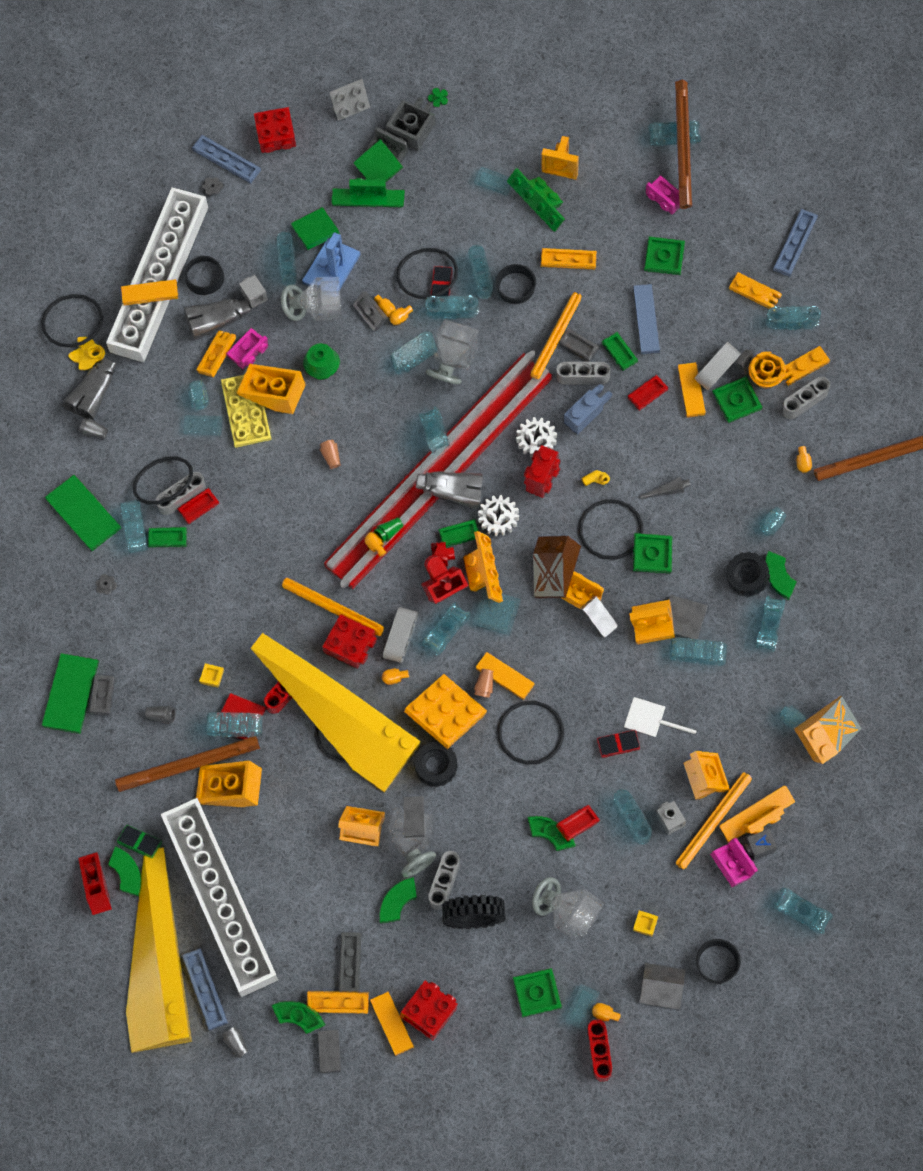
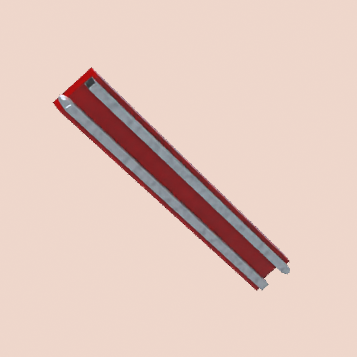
M530 351L527 354L523 353L324 562L325 567L342 580L340 583L341 588L349 586L354 589L384 557H380L377 552H373L368 548L365 543V536L368 533L374 532L378 525L395 518H399L402 521L403 527L388 542H383V548L387 554L440 498L428 492H423V489L416 488L418 473L426 474V472L438 471L464 473L552 380V374L546 368L539 379L530 376L535 365L532 362L535 357V351Z

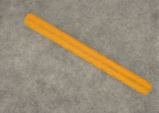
M577 292L572 293L531 371L530 376L532 378L539 379L581 300V294Z
M290 578L284 579L282 583L284 589L338 616L342 614L375 630V635L377 636L383 634L384 626Z
M743 772L676 860V865L679 868L685 869L751 782L752 778L749 774Z

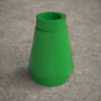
M395 518L378 525L374 532L379 535L382 542H388L403 527V523L399 518Z

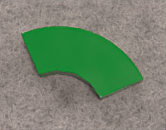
M768 551L766 563L770 571L769 582L779 595L789 600L797 581L792 579L786 572V558Z
M542 816L527 817L532 837L547 839L553 844L556 851L576 847L574 839L566 841L556 827L557 822Z
M115 847L108 865L116 870L120 876V891L139 897L141 888L139 868L127 852Z
M414 877L399 882L387 893L380 909V924L400 921L403 907L409 901L417 898Z
M281 1001L271 1005L280 1024L286 1022L295 1023L306 1034L326 1025L321 1016L304 1003Z

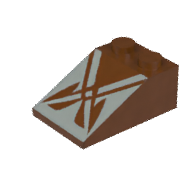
M569 536L538 537L533 553L535 598H566L581 549V545Z

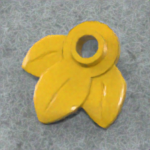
M78 337L77 341L81 342L88 337ZM92 339L84 345H80V348L68 355L73 362L79 363V370H89L96 362L104 359L105 350L102 346L95 344ZM95 352H99L97 356H93Z

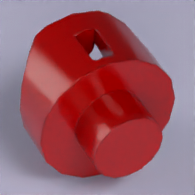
M445 542L431 544L432 555L442 558L446 567H448L449 560H455L454 547L446 548Z

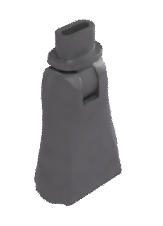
M229 299L210 304L184 307L185 317L194 340L237 321L240 317H244V314L251 313L247 299L242 301Z
M104 358L101 363H98L86 374L80 384L65 398L62 405L74 414L94 420L111 383L116 364Z
M439 471L426 472V474L418 473L416 488L423 489V492H428L436 497L477 510L481 499L480 489L482 487L483 475L482 473Z

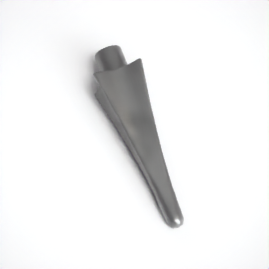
M678 477L657 489L640 495L639 498L645 499L660 495L685 493L684 488L691 486L689 479L681 481V477Z

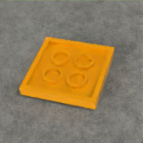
M443 674L411 702L404 712L448 749L483 718L487 710Z

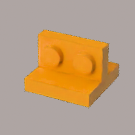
M562 136L560 143L557 142L555 151L543 148L542 172L577 180L579 156L569 154V137Z
M669 600L631 607L632 613H629L634 627L637 645L675 638L671 603Z
M695 751L690 754L691 759L683 763L695 799H702L714 792L730 790L718 753Z
M346 806L339 820L338 828H341L339 840L379 846L385 812Z

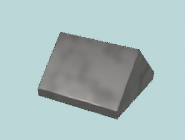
M645 963L640 1003L680 1010L686 970Z

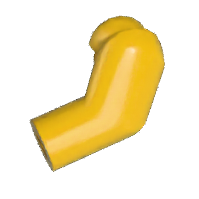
M595 470L582 477L581 481L584 486L592 482L605 485L609 483L610 477L605 472Z

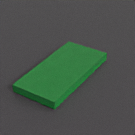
M75 475L71 476L45 497L46 501L91 551H94L121 529V526Z
M60 654L42 727L81 734L99 664L97 659Z

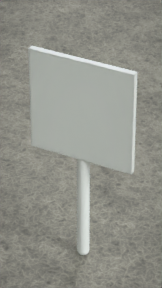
M636 697L633 698L624 725L625 728L656 737L660 724L696 734V730L661 720L665 706Z

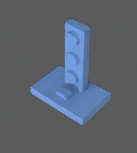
M334 232L332 237H329L323 245L302 283L335 298L360 257V251L342 244L341 235Z

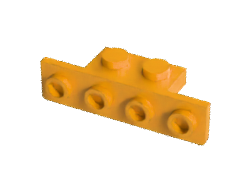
M476 531L474 534L478 549L463 557L470 590L476 592L486 586L488 599L501 603L503 601L502 589L499 585V575L494 562L495 557L491 548V539L488 535Z
M783 785L720 824L719 828L728 843L745 833H760L764 830L763 826L779 821L781 819L780 816L784 814L783 809L795 803V800L787 786Z

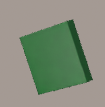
M381 139L353 162L367 180L381 179L387 182L404 168Z
M323 207L291 223L293 230L307 250L327 241L334 232L340 234L338 228Z
M649 236L644 271L681 275L685 241Z
M747 377L712 390L728 423L762 410V405Z
M634 533L633 571L671 574L672 536Z
M552 968L513 977L522 1018L562 1008Z

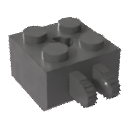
M420 97L414 105L405 100L401 101L386 125L387 131L396 137L403 138L407 142L408 147L416 151L420 150L436 124L435 114L430 112L433 103L428 102L424 109L420 107L423 104V98Z

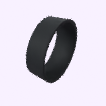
M210 256L196 257L186 267V285L196 294H212L220 289L224 282L225 275L221 265ZM208 261L219 266V277L209 286H196L188 279V271L199 262Z
M511 264L504 267L498 273L496 287L499 295L506 302L521 304L529 300L534 293L536 277L530 268L521 264ZM512 273H521L531 280L533 289L522 298H510L500 291L502 279Z
M712 939L705 942L699 948L696 955V965L699 973L705 980L715 984L731 980L738 973L741 964L740 954L736 947L723 939ZM722 946L733 954L736 967L730 978L716 981L709 979L701 972L699 960L701 954L707 948Z

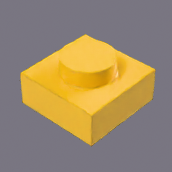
M205 663L199 680L200 684L219 688L224 668Z
M639 910L633 931L652 937L658 916Z

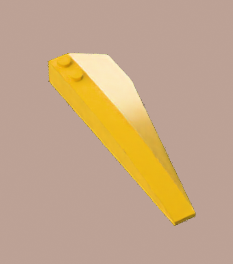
M262 633L252 645L251 650L266 668L272 672L277 681L293 697L298 706L314 725L319 728L341 757L346 760L351 769L385 793L418 749L420 741L328 675Z
M164 847L158 848L153 859L145 855L143 856L141 888L126 1008L131 1053L192 1042Z

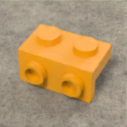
M574 571L567 596L561 599L580 609L593 596H597L601 600L604 588Z

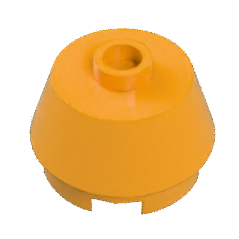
M766 351L757 354L751 360L748 371L751 379L757 386L768 389L776 386L784 379L786 367L781 357L779 358Z

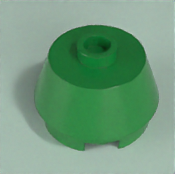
M322 343L310 347L303 359V367L307 374L318 380L328 379L338 370L340 365L338 353L330 346Z

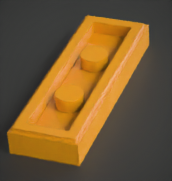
M542 248L541 267L596 270L597 251Z
M176 279L121 286L124 306L179 299Z
M696 362L678 365L687 418L705 415L701 385L694 379L698 375Z
M488 652L485 653L476 666V670L479 672L482 671V668L492 670L493 681L522 700L526 698L535 685L534 682Z
M308 991L307 1005L319 1013L368 1014L369 992Z
M389 991L371 999L370 1002L395 1056L414 1048Z

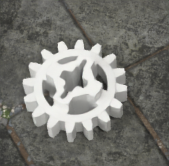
M533 417V422L527 419L526 425L520 424L521 430H517L518 437H516V442L519 443L518 448L523 449V454L530 452V457H532L535 450L538 451L541 445L553 449V445H556L557 433L554 432V426L549 427L550 421L543 423V418L537 421Z
M502 495L499 496V499L492 496V501L485 499L486 505H480L481 510L478 511L479 523H483V530L488 528V534L493 531L495 536L499 532L505 536L506 530L511 533L512 527H517L516 521H519V515H517L519 509L515 508V502L509 503V497L503 500ZM499 510H500V517H499V519H498V521H497V517H496V516H497V514H499Z

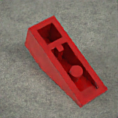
M98 852L78 858L86 900L92 915L112 910Z

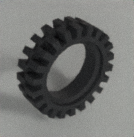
M467 895L463 896V898L455 897V899H449V901L442 903L443 924L451 928L458 927V929H471L473 927L477 929L479 927L495 926V924L499 925L506 920L505 902L502 898L493 897L492 895L487 897L485 895H472V897H468Z

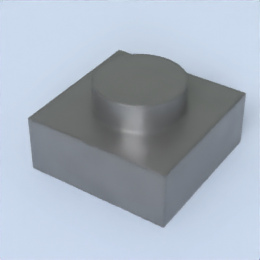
M747 349L735 362L740 373L744 376L749 374V364L754 358L752 351Z

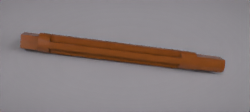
M682 79L675 82L679 207L681 209H688L692 207L688 83Z
M923 435L813 470L815 478L821 481L923 449Z
M257 736L117 778L115 783L118 791L121 792L260 749Z

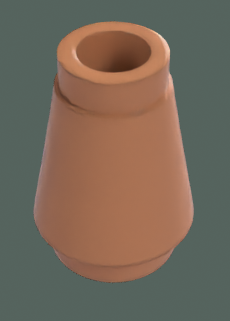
M327 440L321 443L320 452L330 466V469L341 466L337 443L334 440Z
M482 668L474 687V695L490 698V694H493L492 670Z

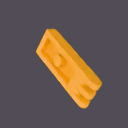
M739 272L729 286L730 290L770 310L775 308L773 304L776 305L778 299L782 296L780 292Z
M219 330L198 365L197 372L214 378L227 352L233 345L236 335Z
M818 346L785 365L787 373L783 380L791 377L786 381L787 386L830 363V359L823 349Z

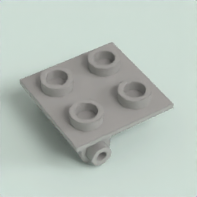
M363 79L329 92L333 103L332 110L336 114L338 121L370 108Z

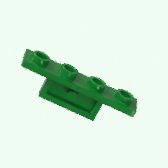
M516 168L508 178L507 183L554 232L557 231L565 220L556 210V208L562 205L563 201L543 179L537 177L529 181Z
M349 179V189L333 188L332 205L404 207L405 190H387L386 180Z

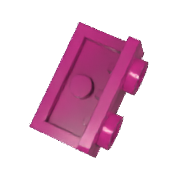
M662 176L657 178L652 184L650 182L646 184V195L649 199L655 200L664 211H668L673 215L680 208L679 190Z
M251 328L227 352V357L244 370L249 364L255 362V357L259 353L265 352L268 347V338L266 336L262 337Z
M737 838L732 839L727 845L714 850L710 854L731 887L747 881L758 871Z

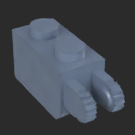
M601 384L592 391L589 390L564 414V424L577 435L602 412L603 405L612 396V393L608 391L601 398L598 397L604 388Z

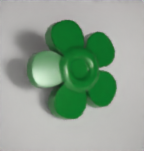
M434 88L432 90L433 94L428 96V100L433 102L434 107H440V102L443 105L448 103L446 98L448 92L445 89L440 92L439 88Z

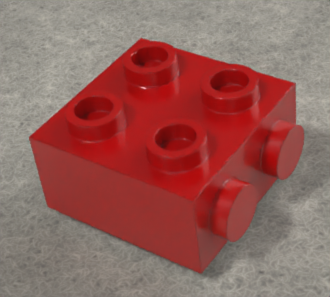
M289 107L254 113L261 153H271L275 150H287L296 147Z
M541 445L539 450H535L532 456L533 463L531 467L527 466L524 477L526 478L524 484H526V492L544 498L545 493L549 494L551 491L553 477L557 478L560 472V459L558 451Z
M340 614L322 646L323 652L358 669L361 664L363 665L366 662L367 652L369 648L374 647L377 638L375 630Z
M425 980L401 1011L400 1018L434 1041L457 1010L458 1003H456L457 1000L452 995L442 993L438 985L433 982L428 983Z

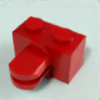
M436 555L426 558L424 565L431 579L421 585L429 601L437 604L469 586L460 568L453 566L447 569L442 558Z

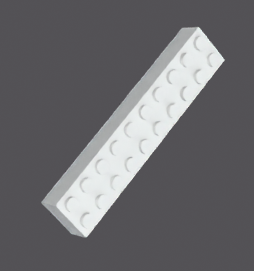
M171 188L131 285L175 279L178 282L208 209L205 196ZM170 300L125 306L122 304L106 342L109 352L144 362Z
M193 799L162 813V819L241 997L278 981L198 799Z

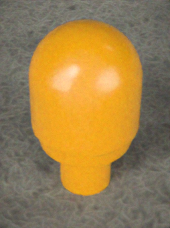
M380 295L374 297V301L387 317L396 310L389 299H383Z
M409 305L406 308H397L389 315L390 322L393 325H400L406 321L408 314L413 312L412 307Z
M801 446L798 447L797 468L800 472L807 473L812 468V460L810 454L806 452V447Z
M375 532L368 533L365 536V543L368 548L373 552H377L380 557L384 556L386 551L383 548L382 539Z
M396 668L385 670L382 674V680L387 685L397 684L401 682V679L409 678L408 670L399 671Z
M597 1003L592 1008V1014L596 1019L608 1022L610 1019L617 1022L620 1019V1014L614 1012L613 1008L609 1005Z

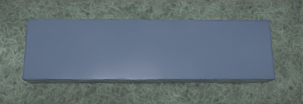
M201 135L192 147V151L250 184L261 171L260 167L204 135Z
M803 209L800 210L773 271L791 276L818 215Z
M652 284L633 286L641 354L660 353Z
M201 948L182 955L208 1030L210 1031L228 1024Z

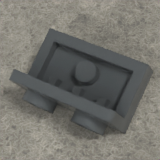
M377 127L375 129V136L366 148V151L381 139L401 163L408 153L407 142L401 137L392 135L386 129Z

